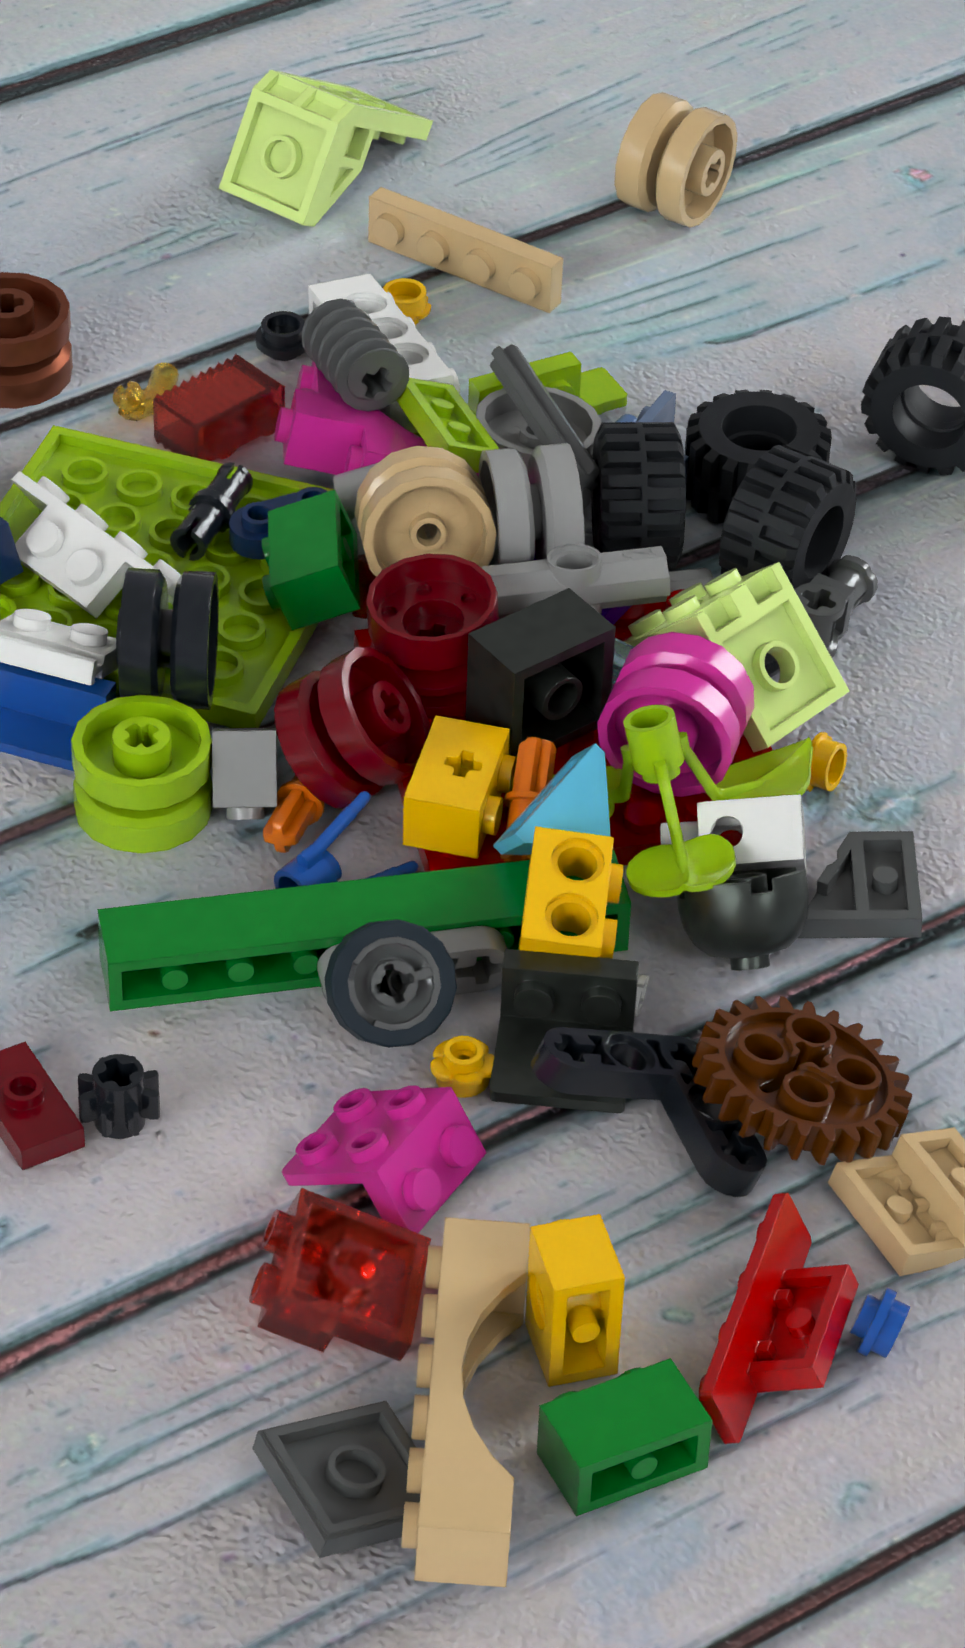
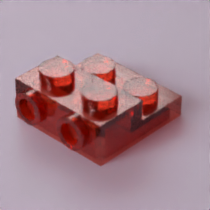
M301 1188L286 1213L278 1209L275 1210L262 1239L261 1249L272 1253L273 1258L271 1264L266 1262L262 1264L249 1296V1303L261 1307L257 1327L321 1352L325 1351L335 1336L401 1361L412 1344L427 1264L428 1246L431 1243V1238Z

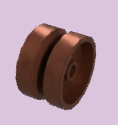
M0 273V408L18 409L41 404L59 395L71 380L73 365L72 344L69 341L71 328L70 303L64 291L51 281L27 273Z

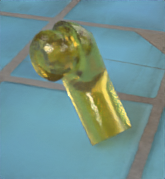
M158 363L152 368L148 385L143 390L135 381H128L126 390L122 385H119L113 393V402L119 407L118 414L126 420L139 421L167 410L173 402L179 379L178 370L169 363Z

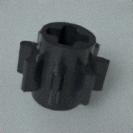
M113 1054L102 1057L94 1065L92 1075L88 1073L78 1075L79 1120L81 1123L94 1121L95 1127L102 1134V1137L124 1139L137 1136L143 1129L146 1119L157 1120L160 1118L159 1073L157 1070L144 1072L142 1064L136 1057L125 1054Z

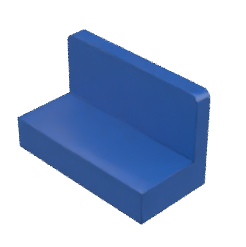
M0 662V752L74 771L71 738L77 722L94 707L117 698L116 682L95 678L94 684L90 686Z

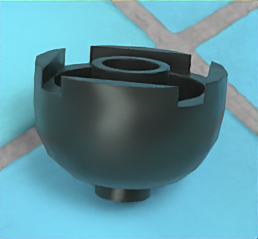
M796 867L734 871L723 884L714 885L713 889L701 892L684 891L682 894L677 895L678 911L683 929L692 943L707 955L730 959L731 970L741 971L770 966L769 954L788 948L800 936L808 917L809 899L806 870L804 868L796 870Z

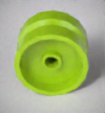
M151 695L119 697L94 707L77 722L71 738L72 765L75 774L73 782L74 808L78 825L92 840L114 850L142 854L170 850L192 840L207 826L213 809V782L210 775L212 767V739L207 722L193 708L166 697Z

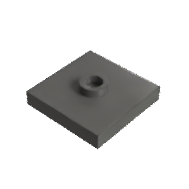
M387 1401L257 1432L252 1449L319 1558L402 1537L405 1501L420 1502V1494L406 1493L410 1447H417Z

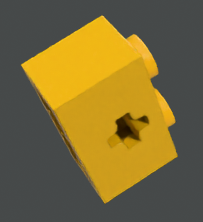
M435 716L404 795L403 845L478 859L486 835L496 836L498 833L503 812V798L500 796L502 793L511 792L513 788L517 756L509 755L510 729Z

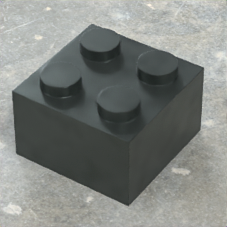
M568 588L469 633L465 721L510 729L509 755L517 756L519 744L528 737H538L552 741L555 747L558 748L598 729L597 722L612 689L616 627Z

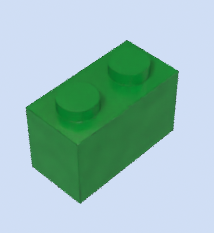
M335 489L268 511V537L262 538L261 543L263 554L269 567V574L262 577V583L270 607L274 611L282 610L292 631L359 610L360 590L357 533Z
M670 1358L645 1368L627 1370L617 1378L580 1391L565 1392L552 1401L539 1405L537 1454L574 1514L579 1516L708 1468L713 1420Z

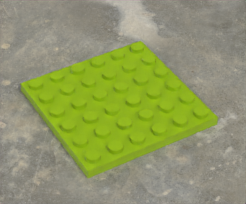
M53 425L22 470V473L36 483L42 476L51 480L70 497L67 505L72 509L76 510L81 503L89 507L108 524L109 527L105 532L111 537L115 538L120 531L127 534L148 553L144 560L152 566L161 559L180 575L184 571L216 572L219 591V623L213 702L210 710H194L207 722L224 725L229 728H259L319 622L292 631L282 610L274 611L267 601L262 583V577L269 574L266 560L249 559L237 554L230 546L229 529L224 533L219 532L207 548L205 555L199 560H189V555L197 544L191 546L184 558L180 557L173 550L170 544L171 534L179 527L189 513L190 500L200 489L208 487L223 464ZM234 466V469L227 477L228 479L233 476L238 467ZM248 470L253 478V486L250 492L241 500L235 511L253 502H262L295 493L308 487H319L326 491L334 489ZM13 483L0 502V517L9 523L14 543H16L41 514L42 510L36 507ZM21 564L22 573L0 585V620L13 614L18 609H35L50 614L51 622L67 626L77 623L94 624L106 628L108 636L114 638L117 636L119 609L121 608L123 588L96 619L23 564ZM168 602V609H173V605ZM117 669L102 679L116 682V696L119 698V675ZM166 669L161 697L173 699L170 686V669Z

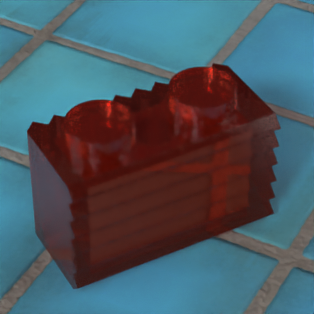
M235 354L232 360L227 358L223 364L218 362L214 369L209 367L206 373L201 371L197 378L192 376L189 382L183 380L180 387L174 385L171 391L166 389L162 396L157 393L153 399L154 438L157 444L162 442L164 448H169L173 453L208 461H214L218 458L226 459L242 445L261 435L270 436L275 433L280 408L285 407V386L238 354Z

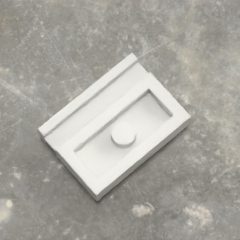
M18 609L13 614L0 620V662L91 686L94 684L95 678L102 679L118 669L116 638L108 636V630L98 625L77 623L67 626L51 622V615L35 609Z

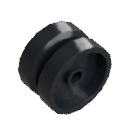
M127 569L122 591L121 608L118 614L116 636L120 697L136 695L161 697L166 669H170L171 695L174 700L193 709H211L215 689L219 623V591L216 572L184 571L176 583L173 609H168V587L160 569Z

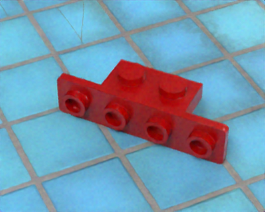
M789 1193L774 1194L772 1196L765 1218L757 1228L756 1242L746 1269L739 1276L737 1293L727 1320L720 1327L718 1344L708 1371L701 1378L699 1384V1401L713 1420L712 1423L724 1444L740 1443L758 1393L824 1387L859 1286L849 1264L803 1268L812 1240Z

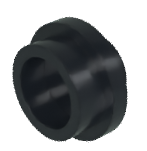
M278 311L268 314L263 318L261 326L256 331L257 348L263 354L278 361L293 360L304 354L306 351L302 345V330L305 320L300 315L289 311Z

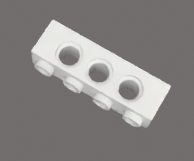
M371 274L308 285L309 315L316 307L326 301L339 298L352 300L357 308L370 316L372 322L379 327L389 342L396 347L398 353L405 358L409 366V378L453 385L460 394V384L455 370L446 366L437 355L434 345L431 342H427L417 331L412 318L406 317L395 304L392 294L385 292ZM397 401L379 410L412 433L418 432L408 420V417Z

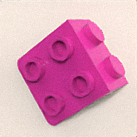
M411 1085L398 1090L379 1091L359 1088L348 1092L338 1099L334 1104V1112L316 1132L305 1137L297 1145L296 1154L284 1166L282 1174L290 1186L363 1184L392 1238L414 1239L487 1152L452 1087L420 1088L419 1086Z

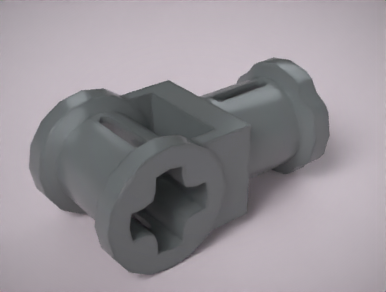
M845 555L840 559H835L829 565L826 576L818 573L810 583L802 584L794 589L831 658L834 657L837 651L838 641L848 631L851 612L861 603L872 599L878 589V581L867 562L856 556Z

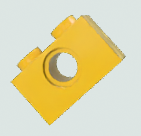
M600 1214L574 1219H561L552 1223L530 1226L525 1325L548 1387L618 1374L625 1276Z

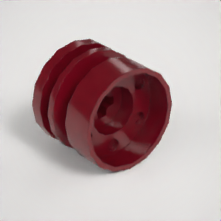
M423 554L404 558L383 569L369 586L366 607L368 632L372 640L371 647L388 656L406 674L421 698L428 719H434L436 715L449 718L466 714L468 634L499 620L497 589L491 575L475 562L458 556Z

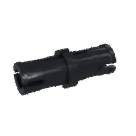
M234 462L224 463L218 469L216 476L208 487L200 489L194 494L189 502V513L179 527L172 532L170 537V544L180 557L184 558L191 546L197 544L190 553L189 560L201 559L219 532L224 533L229 529L231 515L253 486V478L244 466L239 465L233 476L228 479L227 477L234 469Z

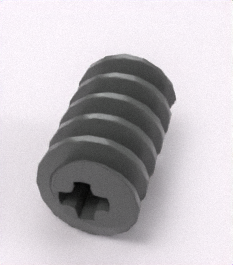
M339 298L326 301L316 307L306 318L302 330L303 348L327 381L331 383L335 391L340 394L344 402L354 409L368 412L387 407L403 394L409 382V366L405 358L398 353L396 347L389 342L386 335L372 322L370 316L357 308L352 300Z

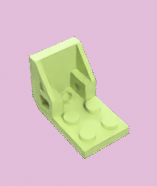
M270 70L252 89L219 189L301 225L314 227L362 171L372 139L379 140V137L402 145H404L407 137L427 140L433 120L350 86Z

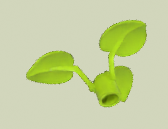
M649 705L629 713L623 721L628 742L627 745L620 748L623 767L622 769H615L612 766H606L609 818L614 813V803H623L629 800L635 770L636 773L642 775L645 782L659 785L672 844L658 845L645 849L633 857L626 868V876L630 887L635 892L644 896L672 897L682 894L684 891L701 892L713 889L714 885L723 884L734 872L736 856L733 846L727 839L716 834L702 835L687 841L683 839L670 781L680 774V766L684 760L712 801L799 794L802 796L807 790L811 779L813 747L810 737L730 765L723 780L715 784L691 749L687 733L678 731L675 713L672 708L665 705Z

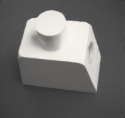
M801 794L697 803L698 821L680 822L684 841L707 834L720 835L727 830L740 832L742 838L733 847L736 856L734 871L771 867H796V870L804 868L807 875L804 810ZM661 823V845L672 844L668 824Z

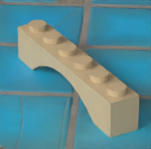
M445 1217L443 1246H428L425 1288L439 1289L438 1294H424L421 1337L434 1338V1344L419 1343L416 1388H429L430 1392L429 1395L415 1394L411 1435L412 1440H425V1448L410 1447L406 1493L420 1494V1502L405 1501L401 1548L416 1549L414 1581L506 1587L514 1477L492 1456L473 1427L463 1396L478 1365L500 1341L523 1325L530 1223Z

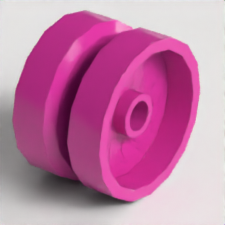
M669 632L647 637L630 650L597 722L599 745L605 752L610 765L615 769H622L623 758L620 748L628 744L623 724L625 717L632 711L644 706L665 705L674 710L678 731L687 733L691 749L714 783L718 784L723 780L732 763L740 743V738L753 712L754 686L744 666L724 647L701 636ZM684 760L680 766V774L670 781L673 796L684 797L705 793L706 791ZM634 770L633 784L650 792L660 794L658 784L645 782L642 775Z

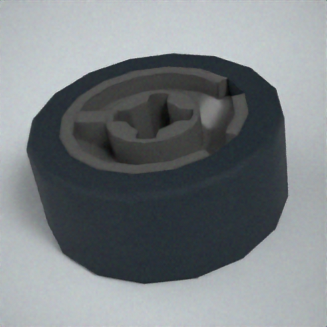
M402 920L366 923L347 934L332 952L324 978L327 1003L339 1025L358 1040L388 1048L414 1045L435 1033L450 1014L457 991L454 962L443 942L423 926ZM386 970L397 972L402 979L401 990L394 996H388L377 989V984L381 983Z

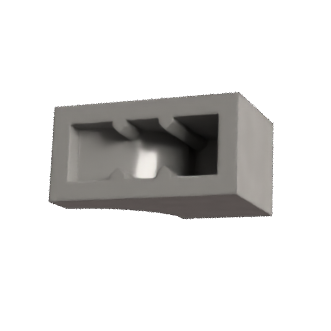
M276 727L214 728L212 730L213 808H226V819H265L264 807H277Z

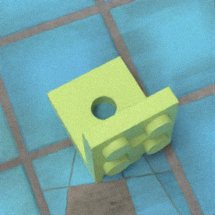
M780 562L742 577L737 568H734L705 584L704 587L700 582L681 591L669 599L672 606L663 613L658 609L630 624L628 628L632 636L614 647V654L622 667L630 650L647 637L669 632L698 635L724 647L744 666L754 686V709L743 732L753 752L769 748L850 692ZM766 653L772 655L779 664L780 678L778 682L771 679L765 669Z

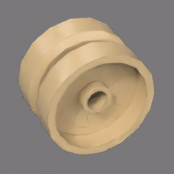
M664 92L652 94L641 104L631 119L620 145L615 166L614 182L618 199L626 205L645 212L659 210V213L665 219L689 228L700 225L716 207L731 176L737 148L735 121L726 114L706 107L693 109V106L686 100Z
M413 446L390 453L369 470L358 489L354 514L369 568L376 577L383 569L404 558L423 554L455 555L475 562L481 568L482 566L489 565L494 554L497 532L481 480L463 458L443 448Z

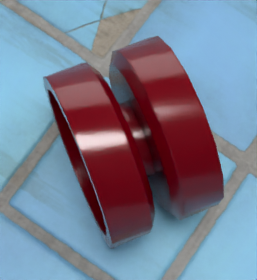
M355 647L333 659L321 671H312L288 684L278 693L274 708L276 734L287 762L299 781L318 800L334 808H345L362 791L368 792L372 797L385 785H395L412 776L430 731V723L421 698L406 674L388 656L372 647Z

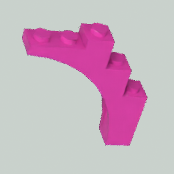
M313 361L311 366H301L291 408H280L274 441L283 443L284 465L334 475L378 463L392 452L413 446H427L421 437L408 431L381 411L367 412L354 409L348 405Z

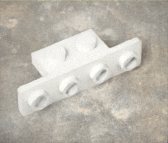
M21 471L15 474L11 480L36 507L42 510L41 514L15 543L21 564L96 619L123 588L128 568L160 569L167 582L168 602L173 605L176 583L181 576L174 568L161 559L154 566L146 562L144 558L148 553L137 542L122 531L115 538L111 537L105 532L109 527L108 524L99 515L82 503L76 510L72 509L67 505L70 497L45 476H42L36 483Z

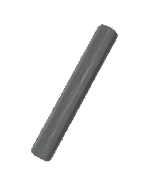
M513 344L504 349L500 346L494 348L491 353L494 359L490 363V367L541 445L570 444L576 459L581 491L585 488L590 491L594 490L599 483L596 478L600 474V468L519 348Z

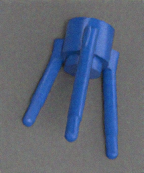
M362 791L310 846L276 872L274 875L276 889L338 882L342 877L341 867L335 857L326 849L370 801L371 796L368 792ZM409 861L367 878L415 873L419 866L416 861Z

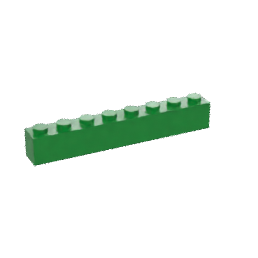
M613 850L611 863L619 864ZM530 860L97 909L99 957L110 1012L321 987L317 971V963L321 955L330 947L340 944L347 934L370 922L402 920L423 926L429 932L473 926H488L495 928L503 935L507 949L519 950ZM566 876L572 880H584L576 876ZM623 877L619 903H607L605 918L618 920L614 952L628 950L631 900ZM559 931V933L566 936H578L570 931ZM482 956L477 957L476 961L482 960Z

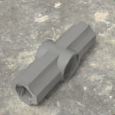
M566 544L552 549L547 554V559L482 566V569L491 575L498 592L499 619L568 588L600 614L602 609L665 602L667 596H670V575L667 556L662 546L600 553L597 549L588 545Z

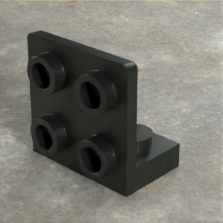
M505 949L502 966L500 1020L489 1098L494 1102L622 1113L625 1110L626 1098L574 1095L558 1092L546 1086L537 1078L532 1070L531 1061L545 1033L551 1028L569 1027L633 1032L639 961Z

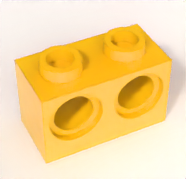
M535 826L519 950L613 959L618 920L605 918L607 903H619L624 867L622 864L611 863L614 837ZM566 876H576L584 880H572ZM559 931H570L578 936H566L559 933Z

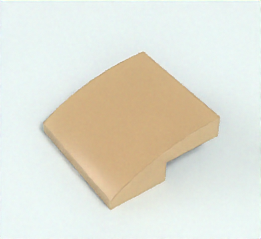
M955 1127L901 1134L892 1155L857 1159L848 1163L846 1161L836 1163L828 1184L899 1276L939 1268L965 1258V1139Z

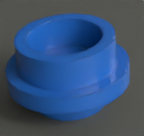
M887 1287L880 1299L869 1294L865 1297L849 1332L861 1338L857 1353L867 1357L869 1352L872 1351L884 1358L888 1356L910 1309L909 1305L895 1299L896 1291Z

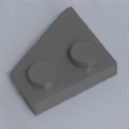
M913 831L849 832L837 850V860L827 865L817 880V892L808 905V917L798 938L921 937L923 918Z

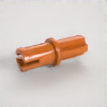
M528 737L519 744L513 788L511 792L506 793L504 796V804L509 808L506 830L552 780L557 750L552 741L538 737ZM500 855V858L504 859V862L530 860L531 855Z
M296 774L291 781L282 784L278 790L277 807L263 829L264 841L274 844L276 852L280 853L289 852L292 845L298 844L307 827L317 822L324 813L325 803L318 800L299 781Z

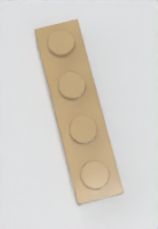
M380 187L369 196L368 242L547 313L552 312L561 304L563 257L383 187Z

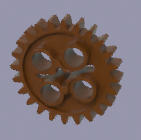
M755 996L751 1008L735 1000L729 1012L722 1009L716 1010L712 1022L706 1021L692 1060V1065L698 1068L693 1079L694 1083L706 1087L702 1098L703 1101L711 1104H723L718 1115L720 1121L738 1119L743 1123L739 1132L741 1137L745 1138L758 1133L764 1136L763 1146L765 1150L770 1151L778 1144L785 1145L788 1148L791 1159L795 1161L799 1159L802 1150L811 1152L819 1165H825L829 1153H833L841 1162L846 1161L848 1163L852 1162L855 1153L863 1158L870 1159L874 1157L877 1148L887 1151L893 1138H898L909 1113L908 1106L912 1099V1093L905 1090L909 1082V1076L895 1072L900 1061L899 1058L891 1055H879L884 1044L883 1040H864L861 1038L860 1034L863 1025L860 1023L852 1024L848 1027L839 1024L838 1011L833 1010L825 1017L817 1015L815 1007L810 1001L804 1004L802 1010H797L783 996H780L776 1007H771L762 997Z

